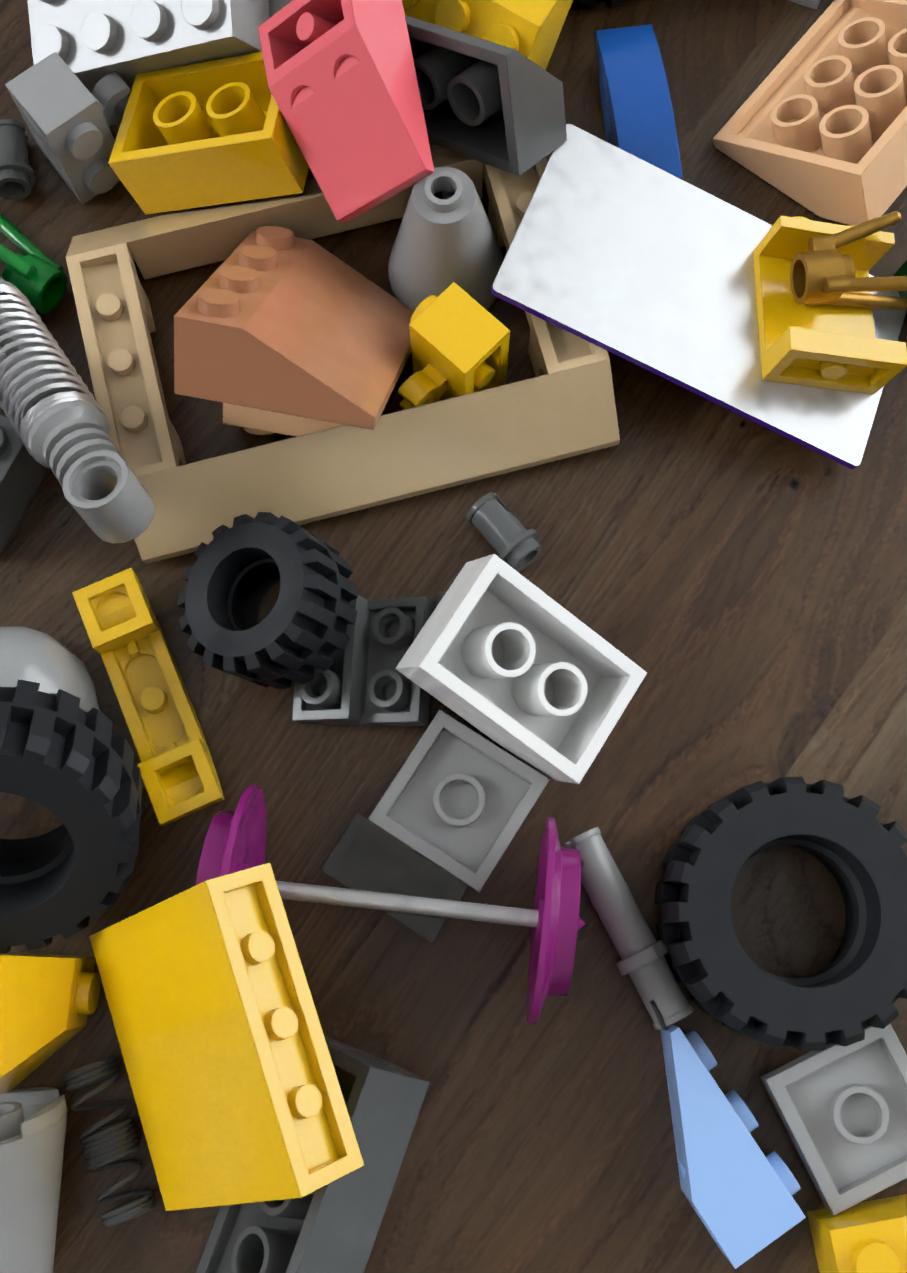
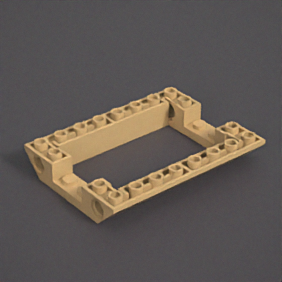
M445 148L432 150L431 155L434 168L447 166L463 171L474 183L480 199L482 198L483 180L489 200V222L499 246H505L508 252L548 163L546 157L521 176H517ZM311 179L305 182L303 193L191 208L73 236L66 254L96 401L102 407L109 424L108 435L112 439L113 444L118 448L121 456L124 457L136 477L149 493L154 504L153 519L148 528L137 538H134L141 559L145 564L195 552L202 542L208 545L213 540L212 532L222 524L232 528L234 518L244 514L255 519L258 512H270L278 518L282 515L298 525H303L619 445L620 434L608 352L525 311L530 326L528 353L536 376L534 378L381 415L374 430L341 425L186 464L181 439L168 416L150 336L151 332L156 331L149 299L137 275L135 262L145 280L224 261L253 230L263 226L285 227L293 231L294 237L311 240L402 218L414 184L349 222L344 223L336 220L316 179Z

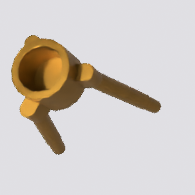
M894 211L881 217L873 218L831 236L809 238V252L795 254L790 268V286L795 302L805 306L828 304L907 311V298L854 293L907 291V276L855 277V266L852 257L849 254L841 255L836 250L839 247L899 223L901 220L900 212Z

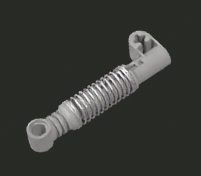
M0 274L1 409L4 410L17 435L21 437L29 454L44 467L51 468L62 486L65 499L102 541L115 544L126 543L137 538L148 528L153 519L154 504L151 496L136 477L124 457L121 456L118 448L113 444L112 439L108 435L109 424L102 407L88 390L81 376L77 374L75 367L71 365L70 360L65 356L64 351L59 347L52 333L48 331L41 317L36 313L35 308L31 306L27 297L15 285L5 281Z

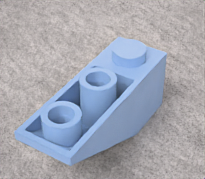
M671 1024L660 1029L681 1190L721 1252L736 1269L806 1218L792 1197L801 1188L780 1156L773 1151L765 1157L751 1136L750 1132L759 1127L741 1097L733 1089L724 1095L709 1073L712 1068L717 1066V1062L701 1037L694 1029L683 1034L678 1026Z

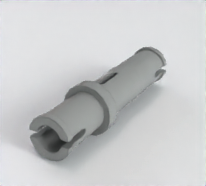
M595 827L562 844L561 847L580 850L581 883L621 958L616 965L622 976L629 974L654 1022L655 1030H660L685 1018L695 1010L692 1004H689L664 956L668 953L666 944H663L662 940L656 941L628 884L625 882L600 835L599 827Z

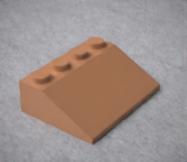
M259 227L244 239L174 315L175 394L374 430L411 353L409 324L414 311L313 240L294 237L293 231L285 227Z

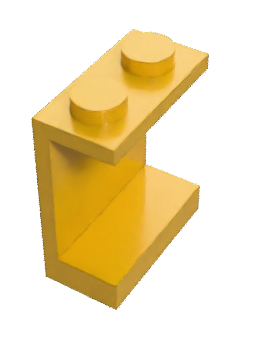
M780 216L753 250L762 380L875 394L907 366L906 342L875 337L873 308L828 304L805 306L804 304L799 305L793 298L790 286V268L795 254L809 252V238L831 236L856 225L845 226L819 222L801 216ZM879 231L839 247L836 250L841 255L849 254L852 257L855 266V277H869L870 269L895 244L894 233ZM854 292V293L871 294V292Z

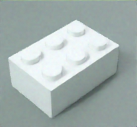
M495 554L466 562L395 668L526 765L550 780L580 784L647 674L645 670Z

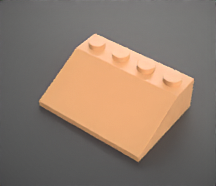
M834 0L713 138L715 148L819 217L847 225H858L873 218L881 217L907 186V0Z

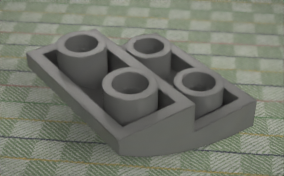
M358 595V598L350 601V607L357 610L358 613L356 623L347 624L344 635L350 637L344 650L336 647L331 654L335 662L326 671L317 667L313 669V680L303 685L295 682L292 720L298 723L349 726H429L430 694L395 668L435 610V604L426 596L367 600Z

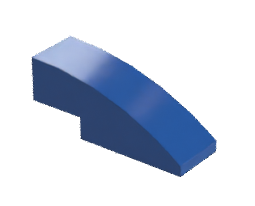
M652 24L595 31L594 43L606 142L682 179L673 107L666 72Z

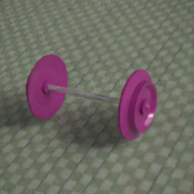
M250 784L241 795L235 811H219L212 819L199 861L196 885L206 880L265 864L267 838L266 804L263 789L259 786ZM547 817L545 821L534 909L276 881L281 899L532 927L527 987V1022L536 1025L547 996H568L575 959L577 932L585 925L579 917L581 856L580 850L560 846L554 817Z

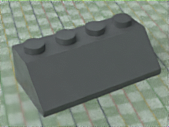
M405 15L429 143L521 176L567 141L562 81L515 49Z
M324 1036L364 1166L302 1198L220 1206L196 1273H364L430 1082L386 1059Z

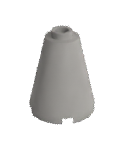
M435 167L434 173L415 182L389 258L388 274L391 290L397 300L415 311L424 299L430 295L438 297L455 282L488 310L498 299V297L492 295L491 287L504 260L502 251L470 177L463 171L453 167Z
M53 1087L22 1088L0 1094V1273H53L68 1112L65 1095L59 1096V1089Z

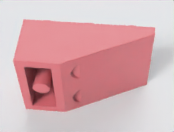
M292 0L258 27L268 87L337 221L347 223L435 172L402 0Z

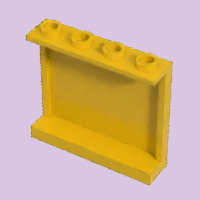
M270 862L206 880L89 936L166 1211L302 1198L364 1166Z

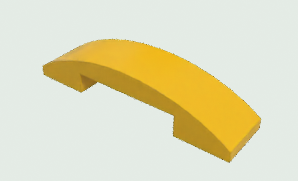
M129 568L72 592L92 647L102 657L141 760V763L137 764V766L140 768L141 777L159 824L165 826L224 800L219 778L195 709L163 631L135 571Z

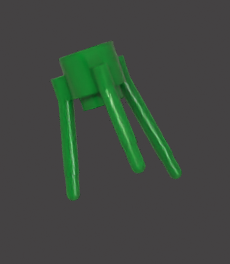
M0 213V231L25 254H15L0 244V260L6 263L2 277L5 281L15 285L27 297L31 306L37 312L47 314L59 304L66 291L67 276L63 272L64 268L46 257Z

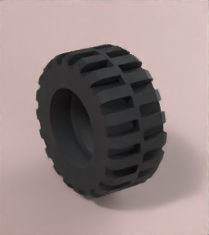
M19 679L16 687H0V792L16 794L36 801L52 811L63 824L48 833L32 838L0 839V953H8L11 946L26 944L28 951L46 947L52 943L53 936L58 934L67 939L88 927L90 916L97 920L117 902V894L127 888L134 873L135 857L138 856L142 806L140 768L133 763L134 751L125 736L119 733L111 736L113 722L96 708H92L88 713L80 709L81 698L61 689L54 696L38 691L40 683Z
M780 777L773 782L763 783L761 780L741 787L710 804L707 809L687 823L680 831L682 836L676 845L669 848L662 863V866L666 868L663 882L656 884L654 904L660 905L661 924H656L658 939L662 940L663 944H666L671 958L668 964L677 981L684 983L692 994L690 999L704 1013L710 1014L721 1021V1025L741 1035L773 1046L792 1047L801 1051H824L826 1044L833 1043L844 1047L865 1040L864 1029L872 1026L884 1029L895 1020L899 1013L893 1004L898 998L907 999V856L901 848L907 842V833L897 821L882 824L875 817L880 812V806L864 795L851 799L843 796V785L827 780L806 784L803 777ZM773 847L800 848L816 857L832 873L844 898L846 927L841 945L832 960L818 973L810 976L785 978L760 968L744 952L733 928L730 903L737 874L753 856Z

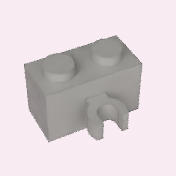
M55 51L5 84L43 156L83 205L98 194L108 192L116 185L120 179L108 164L115 143L109 126L121 124L129 99L127 95L131 92L128 85L117 72L109 73L101 78L95 85L92 93H90Z

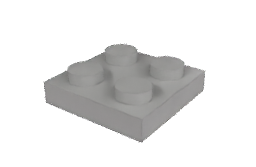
M439 710L368 820L479 893L550 779Z
M891 1024L887 1025L884 1029L869 1026L864 1029L865 1040L845 1047L833 1043L826 1044L824 1051H810L760 1077L826 1210L833 1215L907 1178V1054Z

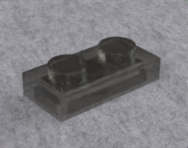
M358 813L321 867L322 871L349 889L459 901L468 888L466 883ZM384 911L431 943L434 942L448 920L446 917Z

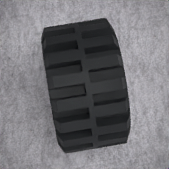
M258 512L254 519L244 514L234 518L232 528L222 524L212 532L213 540L208 545L202 542L194 552L198 559L193 568L186 567L182 579L188 581L185 591L179 592L178 606L184 608L186 612L179 618L182 632L191 635L187 644L193 653L203 656L202 661L216 669L266 688L268 685L277 689L291 688L292 681L303 685L314 679L313 669L316 667L326 671L335 662L331 656L336 647L344 650L350 637L344 635L347 624L356 623L358 611L350 607V601L358 598L357 584L348 579L353 573L349 563L339 557L340 552L333 546L282 515L278 518L270 512ZM281 580L279 595L273 609L264 620L257 624L258 610L263 597L276 582Z

